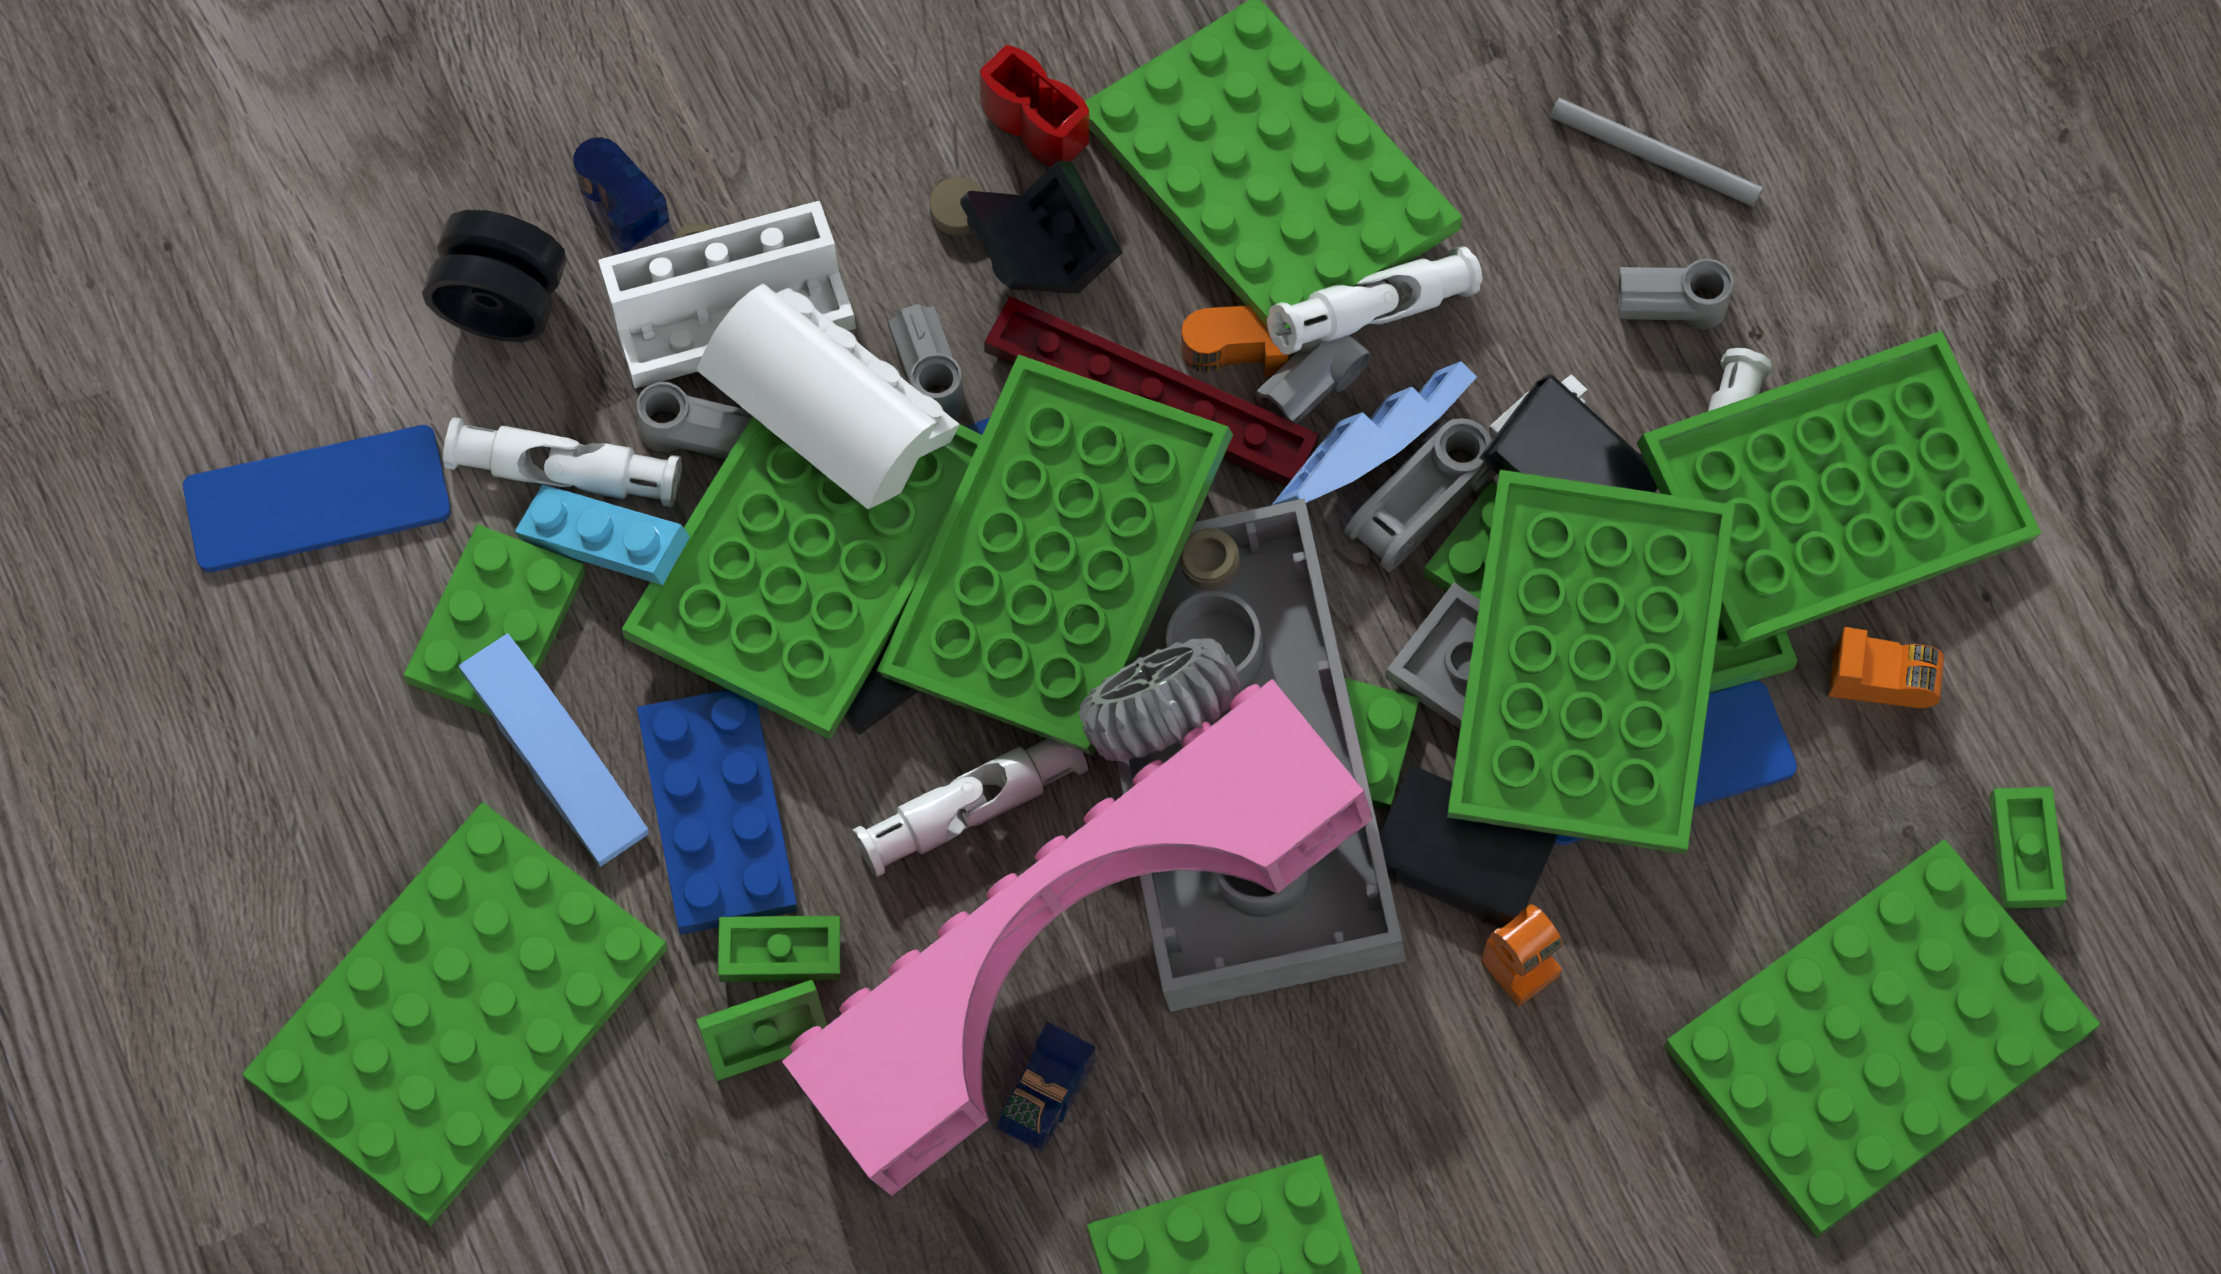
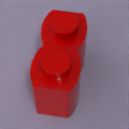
M1005 45L979 70L980 104L985 115L1003 131L1021 136L1028 151L1040 162L1050 167L1057 161L1071 162L1089 145L1090 112L1087 104L1070 86L1047 78L1045 70L1032 55L1015 46Z

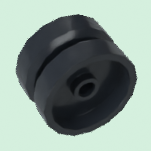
M463 210L451 214L445 222L437 246L440 258L436 259L430 267L422 291L425 304L440 318L457 328L477 336L507 342H525L537 339L545 330L552 308L550 294L559 286L567 262L565 249L554 237L545 231L511 215L489 210Z

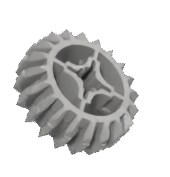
M1190 639L1185 643L1176 642L1162 650L1157 649L1148 656L1138 657L1134 663L1121 668L1113 676L1104 678L1100 686L1091 689L1088 696L1079 706L1081 709L1079 716L1084 724L1082 729L1091 745L1094 744L1099 755L1103 756L1105 760L1129 761L1135 756L1144 758L1151 752L1157 750L1162 752L1166 747L1174 743H1182L1184 737L1195 727L1202 729V723L1215 722L1221 713L1230 709L1231 701L1240 693L1239 687L1241 684L1236 675L1237 669L1230 655H1226L1221 644L1215 642L1214 639Z

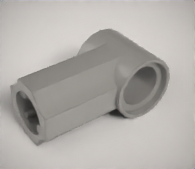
M1713 259L1697 260L1687 268L1620 267L1618 286L1619 319L1683 320L1693 328H1714L1727 316L1733 287L1732 274L1726 265ZM1699 289H1707L1714 292L1717 297L1708 300L1702 299L1693 292Z
M916 304L903 308L894 318L888 320V328L908 383L923 395L936 400L945 413L954 420H957L963 413L965 406L961 368L957 361L953 359L935 307H925L921 304ZM937 385L949 387L948 390L942 393L934 394L927 392L929 388Z
M1350 335L1330 342L1317 339L1302 344L1301 349L1295 352V355L1257 390L1256 400L1263 409L1298 424L1332 390L1341 392L1352 384L1366 367L1371 354Z
M657 382L648 385L641 391L637 399L639 437L647 448L656 452L668 453L680 448L726 459L752 417L750 413L742 408L686 396L679 386L670 382ZM661 411L670 412L676 416L673 421L668 423H657L650 419L652 415Z

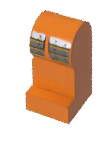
M1250 306L1196 310L1187 316L1182 325V357L1186 364L1196 371L1212 372L1225 364L1263 363L1264 377H1271L1288 361L1289 355L1283 354L1272 342L1268 327Z
M1844 627L1833 648L1828 697L1913 708H1927L1935 706L1940 702L1944 667V654L1940 650L1926 645H1899V642L1867 637V630Z
M1530 904L1510 923L1490 934L1481 962L1519 1007L1561 975L1562 968L1554 960L1552 954L1563 946V942L1549 918L1538 907Z

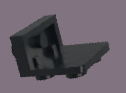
M1057 161L1023 195L968 191L960 199V204L967 215L968 226L980 239L991 259L995 276L1010 289L1080 293L1122 254L1120 247L1072 162Z

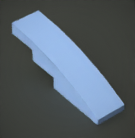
M1460 361L1435 371L1419 393L1413 387H1409L1387 396L1370 418L1362 412L1339 421L1272 505L1304 498L1307 503L1360 478L1399 453L1436 422L1477 376Z
M508 633L458 665L464 679L495 718L499 730L531 770L537 785L600 867L650 834L647 826L582 732Z

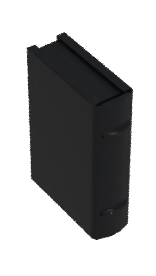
M1553 374L1545 375L1535 382L1479 457L1498 475L1500 470L1653 493L1658 489L1642 454L1630 446L1577 397V393L1571 392Z
M1412 765L1379 834L1388 877L1395 884L1401 883L1480 918L1483 923L1487 921L1498 927H1504L1527 907L1555 845L1558 834L1448 818L1447 813L1452 782Z

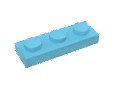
M544 484L540 487L515 530L517 536L529 544L660 585L664 584L690 538L681 524Z

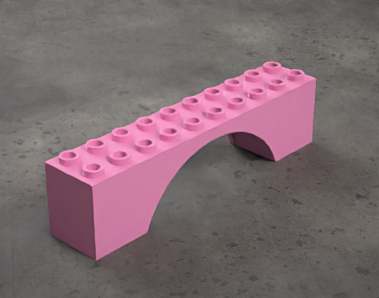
M1273 679L1261 688L1258 684H1253L1240 692L1229 705L1231 711L1213 725L1210 722L1202 723V729L1195 727L1184 737L1181 743L1183 749L1163 763L1158 759L1145 766L1133 778V788L1116 801L1109 797L1099 802L1085 815L1083 820L1086 824L1067 839L1064 835H1061L1049 841L1035 855L1037 862L1020 876L1012 873L1003 877L989 889L986 894L988 901L970 915L963 911L950 918L938 930L937 935L940 938L921 953L915 949L900 957L889 968L888 973L891 976L872 991L869 988H864L854 993L839 1008L842 1015L824 1029L820 1026H815L807 1030L792 1043L790 1049L793 1053L782 1061L867 1176L888 1194L893 1196L989 1120L983 1096L982 1062L984 1041L990 1015L1006 977L1024 949L1060 913L1082 898L1114 883L1149 873L1175 870L1208 871L1227 874L1254 882L1278 894L1373 819L1362 787Z

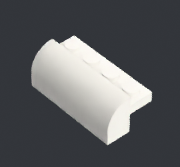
M820 200L598 260L617 337L635 389L698 372L696 370L720 322L739 300L763 283L775 293L790 288L794 292L807 297L813 303L814 308L835 325L848 331L856 329L854 313L839 273L835 243Z
M763 283L747 293L720 322L696 369L867 509L900 494L918 458L950 443L960 426L957 421L943 411L941 405L936 400L920 393L900 377L899 372L892 365L875 357L856 341L855 336L851 332L835 325L815 309L813 303L807 297L794 292L790 288L775 293Z

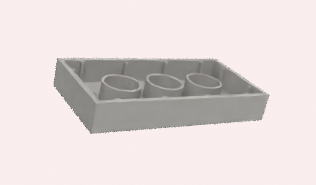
M1305 498L1195 522L1190 535L1201 529L1214 528L1226 532L1233 538L1240 557L1238 574L1224 588L1213 591L1201 590L1187 581L1182 572L1179 558L1135 661L1138 657L1143 658L1154 653L1157 649L1168 648L1176 642L1185 643L1190 639H1214L1215 642L1221 644L1225 654L1230 655L1237 669L1236 675L1241 684L1239 687L1240 692L1253 684H1258L1261 688L1271 679L1276 682L1362 787L1373 819L1278 894L1245 879L1208 871L1175 870L1140 875L1162 991L1170 1012L1406 962L1403 940ZM1231 709L1221 713L1217 721L1229 713ZM1174 743L1166 747L1162 752L1159 750L1151 752L1144 758L1135 756L1129 761L1117 760L1123 795L1134 787L1132 780L1139 771L1158 759L1165 763L1183 749L1181 743Z

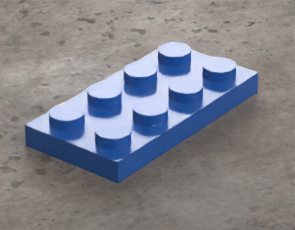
M727 689L637 707L679 935L718 928L719 917H764L798 912L757 704Z

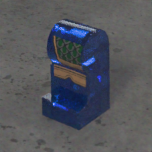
M603 137L590 138L576 148L573 162L579 189L588 199L601 202L608 210L607 219L611 238L624 252L632 249L670 221L665 196L615 142Z
M1046 1022L1036 1042V1048L1019 1082L1006 1102L997 1129L1042 1152L1058 1124H1062L1095 1064L1096 1047Z

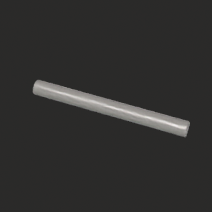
M1560 97L1552 110L1550 118L1752 207H1755L1763 190V187Z

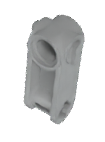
M1453 418L1447 422L1444 419L1423 440L1422 447L1359 508L1345 527L1344 534L1350 540L1358 538L1380 557V565L1384 570L1389 572L1395 569L1474 491L1479 493L1497 475L1494 470L1479 458L1491 442L1489 433L1481 424L1474 420ZM1458 449L1465 450L1471 453L1475 459L1471 462L1459 463L1452 460L1448 453Z

